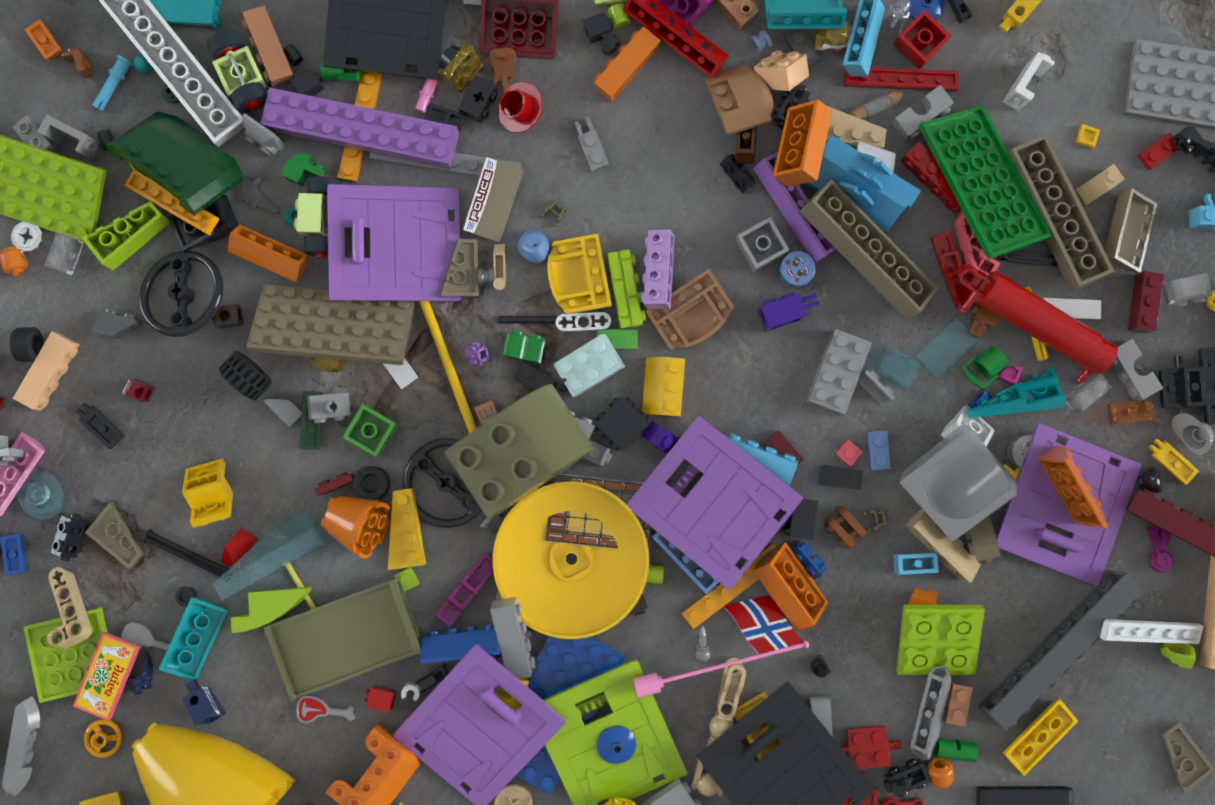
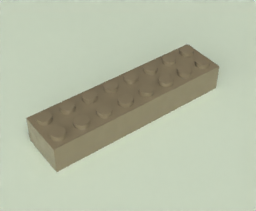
M1047 135L1012 148L1008 153L1053 234L1046 242L1070 291L1082 288L1115 272Z
M832 179L823 185L799 211L906 320L919 314L939 289Z

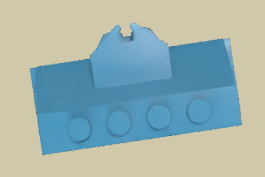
M831 135L825 145L818 180L804 184V187L815 194L832 179L885 234L890 230L898 217L912 206L921 190L892 173L883 161L877 162L876 157L857 151Z

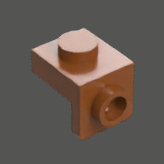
M71 48L67 52L62 53V58L69 63L75 62L79 74L85 78L92 76L91 69L93 66L91 60L82 50Z

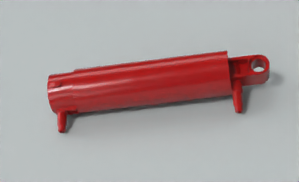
M962 264L958 267L956 274L961 284L972 290L968 299L962 305L960 313L965 314L976 302L1084 368L1078 376L1076 383L1081 384L1093 372L1097 374L1105 372L1115 361L1118 353L1117 346L1102 338L1101 334L998 271H993L986 275L970 264ZM966 272H971L968 278H962Z

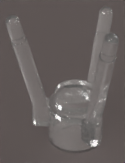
M898 0L896 4L892 3L889 10L883 16L882 22L893 12L894 19L890 25L892 28L898 19L903 18L898 36L904 31L906 21L910 15L911 3L908 0Z

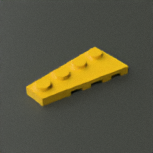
M414 488L393 491L388 570L425 565L426 559Z

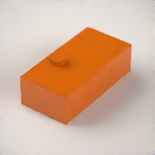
M814 100L789 107L787 110L773 177L787 187L818 180L832 110L821 101Z

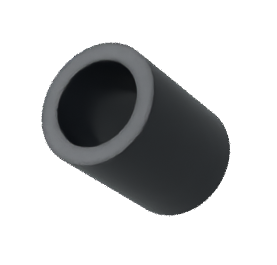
M289 44L283 49L285 56L293 66H297L303 61V56L293 44Z
M102 130L97 135L102 150L107 151L106 144L114 139L110 130Z

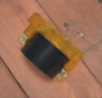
M462 43L459 47L452 45L444 51L440 58L439 67L441 69L438 73L460 93L484 64L469 43Z

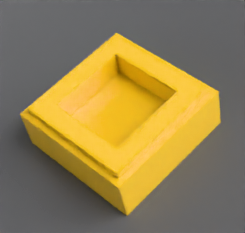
M1082 124L1079 128L1075 144L1094 149L1100 130Z

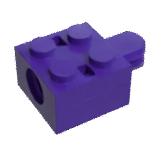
M791 292L783 295L778 301H775V298L764 301V304L758 310L764 331L768 332L801 321L807 316L805 310L819 305L818 301L803 305L804 302L817 298L816 293L801 298L800 294L794 295Z

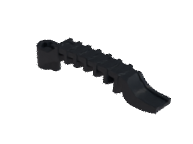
M1191 126L1185 127L1173 136L1172 144L1177 150H1182L1185 154L1190 153L1195 158L1203 156L1205 159L1201 162L1202 165L1209 163L1211 165V168L1208 169L1209 173L1215 171V142L1203 139L1199 132Z

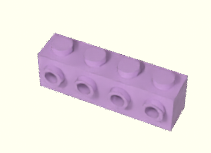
M671 229L648 230V237H645L647 255H644V266H646V273H643L642 278L645 289L641 294V300L648 309H671L675 235Z

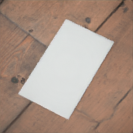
M405 358L403 365L383 364L401 390L418 378Z

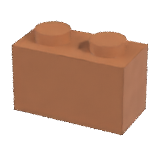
M951 681L950 694L943 718L945 723L966 727L972 687L967 684Z

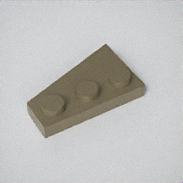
M458 239L440 297H478L477 239Z
M113 502L107 505L85 532L128 569H132L144 555Z
M1173 722L1161 732L1181 792L1186 794L1213 773L1215 768L1179 722Z

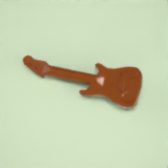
M512 48L493 49L489 54L495 72L493 84L497 88L498 83L501 82L502 94L509 87L508 78L516 81L514 65L517 55Z

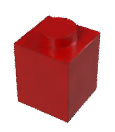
M373 685L370 690H367L365 695V701H367L366 708L390 712L393 709L397 690Z

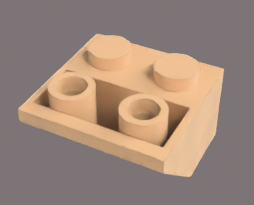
M774 51L769 57L762 59L754 67L755 72L773 90L790 91L809 77L807 54H799L796 51L790 53Z

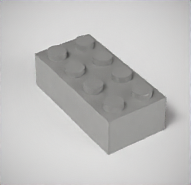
M838 329L833 330L805 402L840 416L845 415L872 342Z

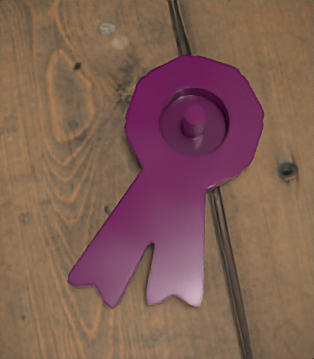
M1156 526L1153 528L1149 527L1147 532L1154 549L1149 555V565L1155 572L1166 573L1174 567V557L1167 550L1171 534L1162 529L1158 532V527Z

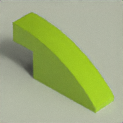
M311 587L249 592V615L231 617L232 633L259 628L280 619L296 608L312 591Z

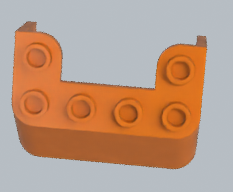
M379 722L369 733L365 741L367 749L377 757L353 788L344 780H336L325 793L340 805H390L417 770L421 760L395 739L393 732Z

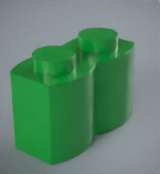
M519 331L507 333L503 357L541 364L545 347V340H542V336L531 334V337L523 336V332Z

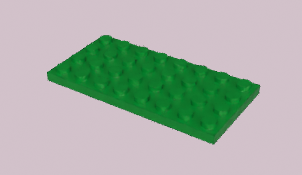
M983 105L929 120L919 125L921 133L988 260L1048 240L1053 236Z

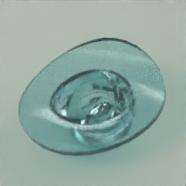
M37 471L30 474L17 493L21 508L29 516L39 520H48L58 515L65 502V494L61 483L54 475L45 471Z

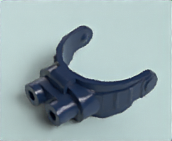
M148 652L144 653L145 667L142 673L137 678L127 680L126 682L130 689L133 690L134 695L142 693V689L152 687L153 663Z

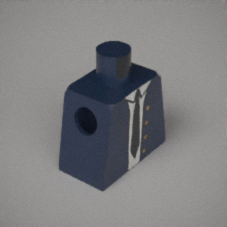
M196 679L185 685L189 694L183 697V701L194 726L211 724L226 714L210 687H200Z

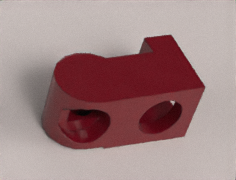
M129 379L122 394L148 403L155 387L139 379Z

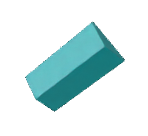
M191 597L158 670L189 680H197L229 610L209 600Z

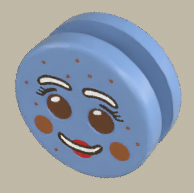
M803 251L790 252L782 259L779 265L780 279L784 284L792 288H800L807 285L814 277L816 271L813 258Z

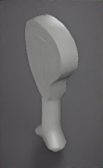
M130 622L127 624L121 635L122 639L141 647H156L166 651L169 643L157 640L152 630L140 622Z

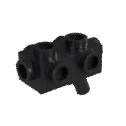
M798 85L790 91H786L782 97L785 99L783 105L778 104L773 113L776 116L774 121L777 122L776 126L783 130L786 119L784 115H787L789 107L811 102L808 99L811 93L808 92L805 85Z
M63 513L57 515L59 523L55 539L52 543L51 553L57 555L59 560L70 561V558H77L78 553L82 551V537L88 529L87 520L82 519V515L70 513V516H65Z
M913 758L905 762L906 766L889 768L887 770L888 774L884 775L886 780L883 781L887 792H892L895 797H904L915 788L922 789L926 787L927 783L931 782L927 763ZM916 770L918 771L916 775L911 774Z

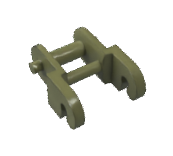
M558 199L552 200V205L550 207L547 206L540 217L543 218L548 211H552L558 216L557 222L553 225L556 227L562 220L561 216L563 213L568 211L566 210L568 206L563 207L560 205ZM556 206L562 211L558 213L553 208Z
M882 508L878 512H875V510L862 512L863 515L873 514L876 521L875 526L866 528V531L879 529L881 525L887 527V524H890L889 521L887 522L885 515L887 510ZM877 514H881L883 523H879Z

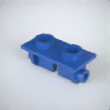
M800 540L791 549L810 577L816 579L823 576V573L827 570L826 564L817 555L811 558L810 555L814 551L806 542Z

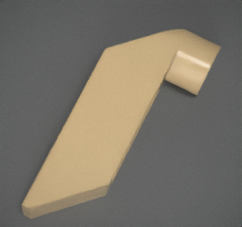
M494 244L493 286L496 290L502 291L506 287V244Z

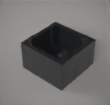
M803 499L786 520L785 528H782V531H785L784 535L813 540L818 501Z

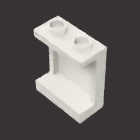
M1038 52L1025 65L1003 100V103L1019 112L1035 95L1025 88L1032 76L1041 77L1055 62L1048 55Z

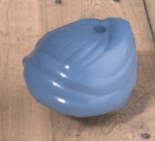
M529 230L524 232L519 238L517 248L525 260L533 264H540L548 256L549 241L542 232Z

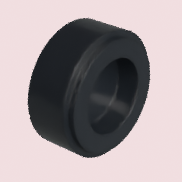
M189 586L180 588L175 595L177 603L181 606H187L191 597L197 598L195 589Z

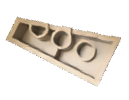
M828 107L832 110L826 143L831 135L846 144L860 141L884 149L885 128Z

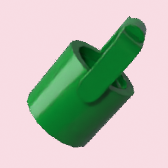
M322 55L320 69L323 80L358 81L363 71H355V74L348 73L346 69L324 67V55ZM346 59V64L358 65L357 59Z
M991 345L980 356L976 354L962 367V372L973 385H976L980 390H984L998 378L997 373L1008 365L1009 361L1001 350ZM973 361L980 373L990 379L985 385L967 369Z

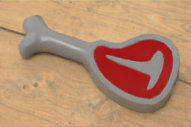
M308 694L299 699L296 714L300 722L307 724L313 722L318 717L329 715L345 717L351 722L355 719L353 714L355 707L352 704L346 709L332 708L321 697Z

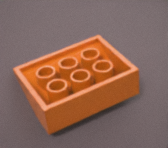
M1055 446L1039 456L1040 464L1075 524L1107 528L1108 525L1104 512L1101 509V503L1091 492L1090 484L1084 480L1081 468L1073 461L1071 451L1065 446Z

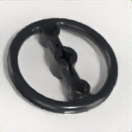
M178 251L163 257L150 268L140 288L139 307L145 322L155 331L171 337H183L199 331L212 320L221 305L224 291L221 272L212 260L198 252ZM191 260L200 262L209 270L214 284L213 297L209 307L193 323L192 319L187 315V305L192 303L195 297L194 291L187 286V275L192 270V266L189 263ZM169 265L175 272V282L168 287L167 291L168 296L175 301V312L170 317V321L173 324L172 327L160 324L153 317L149 307L151 286L158 274Z
M440 438L424 444L412 455L404 471L403 489L412 488L413 473L415 468L436 480V486L441 492H450L468 510L467 514L459 518L440 519L425 512L416 501L419 518L436 527L453 528L462 526L475 519L482 512L473 495L459 485L457 476L452 473H444L435 465L434 460L427 456V453L431 450L444 446H453L460 439ZM425 459L429 461V468L427 470L422 467V462ZM444 479H450V486H445L446 482ZM468 496H471L474 500L472 506L466 504Z

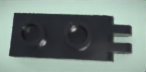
M83 403L81 407L86 412L78 408L76 410V413L80 416L78 420L108 449H113L125 435L95 406L92 405L90 407Z

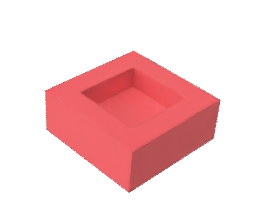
M848 439L835 455L851 467L863 451Z

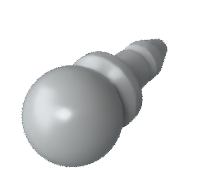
M703 626L699 630V643L696 644L697 650L695 652V657L700 662L708 661L711 655L709 644L706 643V631Z

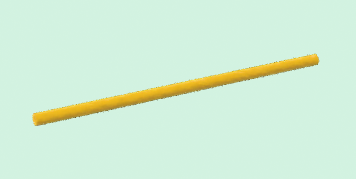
M419 301L470 434L477 429L432 307L429 301Z

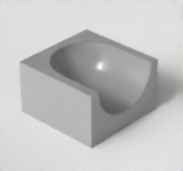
M965 423L904 469L899 482L952 542L1017 495V481Z

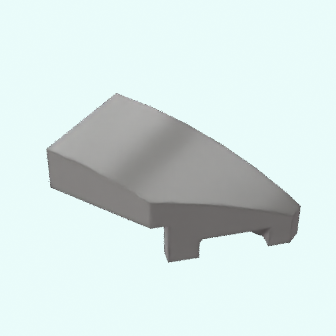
M265 397L263 399L289 427L301 416V410L290 399H286V397Z

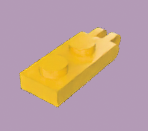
M1155 439L1153 443L1157 447L1152 444L1148 447L1153 452L1151 456L1182 485H1187L1199 472L1197 468L1166 441L1162 443L1159 439Z

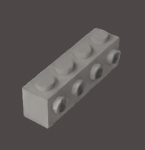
M516 597L494 600L490 611L504 667L517 679L531 677L532 670L535 669L534 657L530 656L531 644L530 640L526 639L525 636L527 629L526 623L522 622L521 604L517 603Z

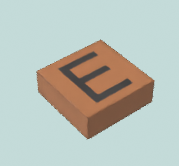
M492 400L474 407L481 425L498 414Z

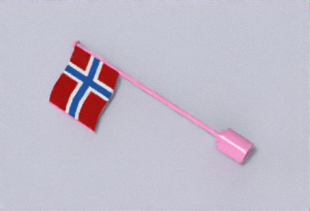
M768 595L723 606L734 618L743 636L758 655L665 679L657 676V673L633 678L637 698L660 693L661 688L664 687L663 683L802 647L808 648L809 642L803 641L792 629L779 606Z

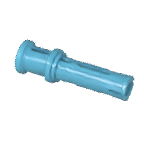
M117 55L118 59L112 69H109L110 75L92 103L93 106L98 107L101 111H104L119 82L125 80V74L129 67L133 66V63L120 55Z

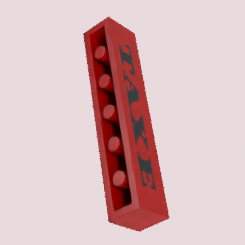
M627 0L623 8L624 12L711 79L721 71L730 56L658 0Z

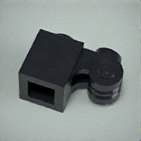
M603 12L583 20V27L590 44L602 40L601 51L603 54H613L616 47L620 45L618 36L612 34L613 24L610 17L606 18Z

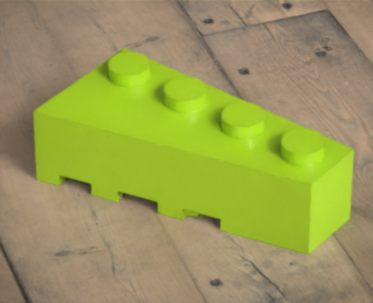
M150 201L130 211L129 215L123 218L118 217L113 220V223L105 227L101 226L95 229V232L89 235L85 234L81 238L101 264L114 271L168 226L170 221L164 211Z

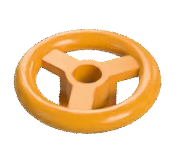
M96 720L87 727L84 733L85 748L91 755L97 758L113 756L122 745V731L118 724L112 720ZM99 725L110 726L116 734L108 735L102 731ZM92 730H94L96 734H94L90 739ZM109 741H116L115 746L110 751L100 752Z

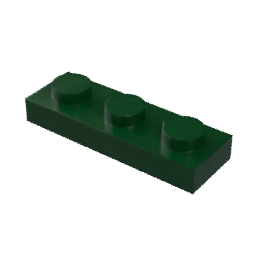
M303 391L299 449L320 450L321 423L309 420L307 397L323 395V392Z

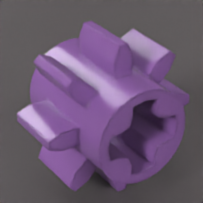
M472 342V346L466 347L465 357L469 360L468 364L482 366V362L487 361L489 352L485 348V344Z

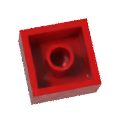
M924 10L897 37L893 45L918 69H921L952 36Z

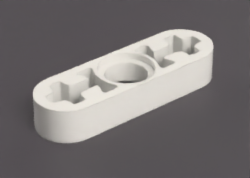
M605 312L561 314L556 319V326L562 332L606 330L611 325V318ZM591 316H595L594 320H600V317L604 316V319L608 320V322L605 323V326H601L600 323H594L595 327H591ZM572 317H576V328H572L573 324H567L566 328L559 324L563 318H566L569 322L573 321ZM581 317L588 318L589 324L587 327H580L578 325V320Z

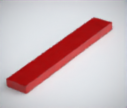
M870 67L868 76H850L845 69L844 86L933 91L941 85L945 91L957 92L959 71Z

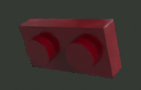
M777 431L764 442L766 447L778 450L777 453L781 455L788 453L795 456V460L799 461L798 464L804 460L780 431Z
M344 472L337 475V479L330 482L328 479L318 483L319 487L314 488L316 495L322 496L353 483L355 475Z

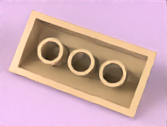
M920 509L904 526L931 552L937 553L938 559L959 580L971 583L981 566L977 562L975 554L971 555L970 551L967 552L963 548L964 543L959 538L952 542L923 509Z

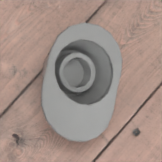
M1187 413L1177 414L1172 419L1173 431L1191 452L1203 455L1210 450L1212 442H1214V432L1208 424L1199 422L1195 417Z

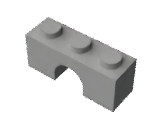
M941 85L922 99L921 103L926 109L925 115H918L909 107L891 122L904 141L909 137L912 140L921 133L919 129L921 123L936 119L938 116H946L951 112L950 107L954 102Z
M1134 339L1125 340L1117 345L1118 353L1112 366L1116 368L1118 378L1127 386V392L1135 401L1144 400L1163 389L1154 372L1143 375L1135 372L1134 362L1143 354Z

